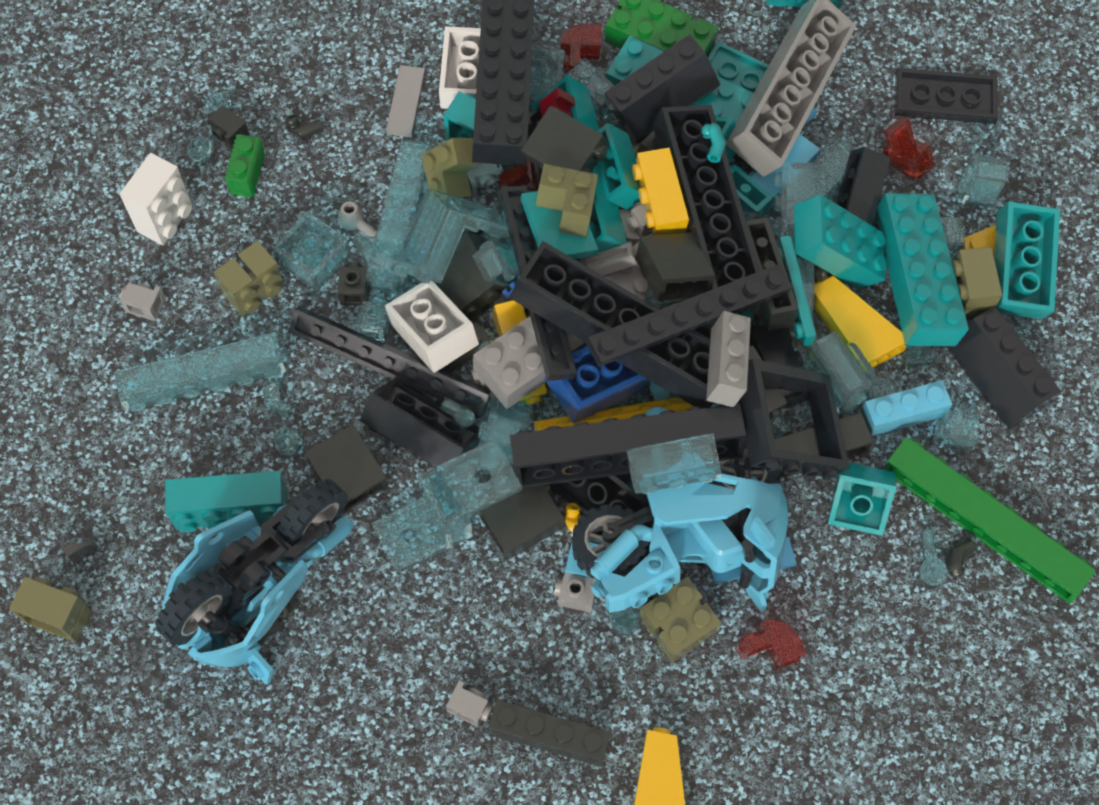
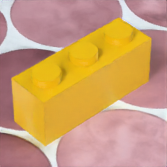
M670 148L637 153L636 164L632 165L634 180H639L641 188L638 189L640 203L646 206L645 222L647 228L652 229L653 235L686 232L689 218Z

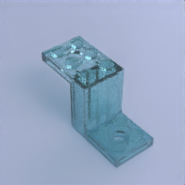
M428 188L403 246L360 233H355L352 243L358 249L359 254L366 259L367 265L373 269L382 271L385 268L401 277L411 275L423 283L429 284L430 281L441 284L465 228L473 232H478L479 229L486 231L488 235L497 239H501L502 236L510 238L505 217L497 209Z
M495 438L418 475L422 498L371 524L396 574H399L473 537L470 516L522 491V486ZM484 470L491 474V479L486 483H479L475 479V475L479 471ZM414 530L417 533V538L413 542H405L401 539L403 532Z

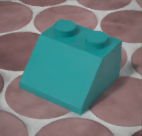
M849 463L850 469L839 473V477L835 478L828 524L883 536L896 490L895 472Z

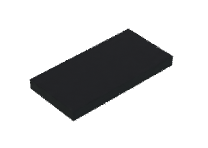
M897 68L895 72L894 116L996 124L998 120L997 76Z

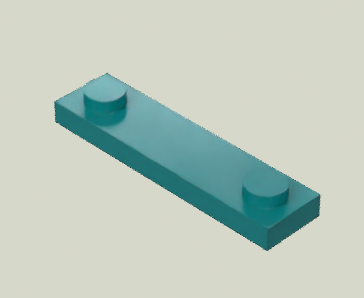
M790 235L780 237L778 249L788 279L793 287L792 291L798 306L796 322H794V333L797 339L801 338L802 346L808 347L813 345L816 332L792 238Z

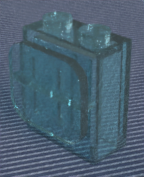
M836 331L813 342L803 358L802 367L804 370L830 375L838 416L856 412L859 409L858 404L867 398L866 395L876 383L875 372L859 347L852 342L845 345Z

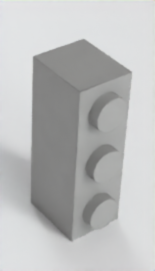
M723 311L711 328L707 401L734 407L746 392L751 318Z

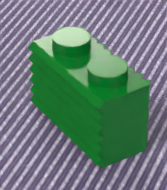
M238 134L235 136L234 148L231 149L230 162H228L229 166L226 167L227 171L224 178L231 195L252 198L254 197L265 155L261 138Z

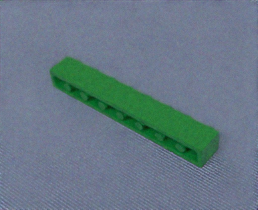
M905 437L885 464L883 470L895 472L896 481L1069 604L1080 595L1096 572L1086 559L1069 552L1062 542L1051 539L1042 533L1038 525L1025 521L1018 516V512L1015 509L998 502L991 492L980 489L971 483V479L967 475L960 472L957 473L948 466L944 459L927 452L920 442Z

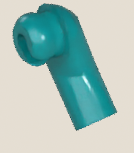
M705 124L702 127L703 137L705 139L710 138L712 143L707 158L713 163H718L721 160L726 141L718 124Z

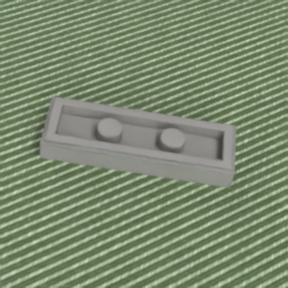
M400 65L386 128L388 135L412 138L425 77V68Z

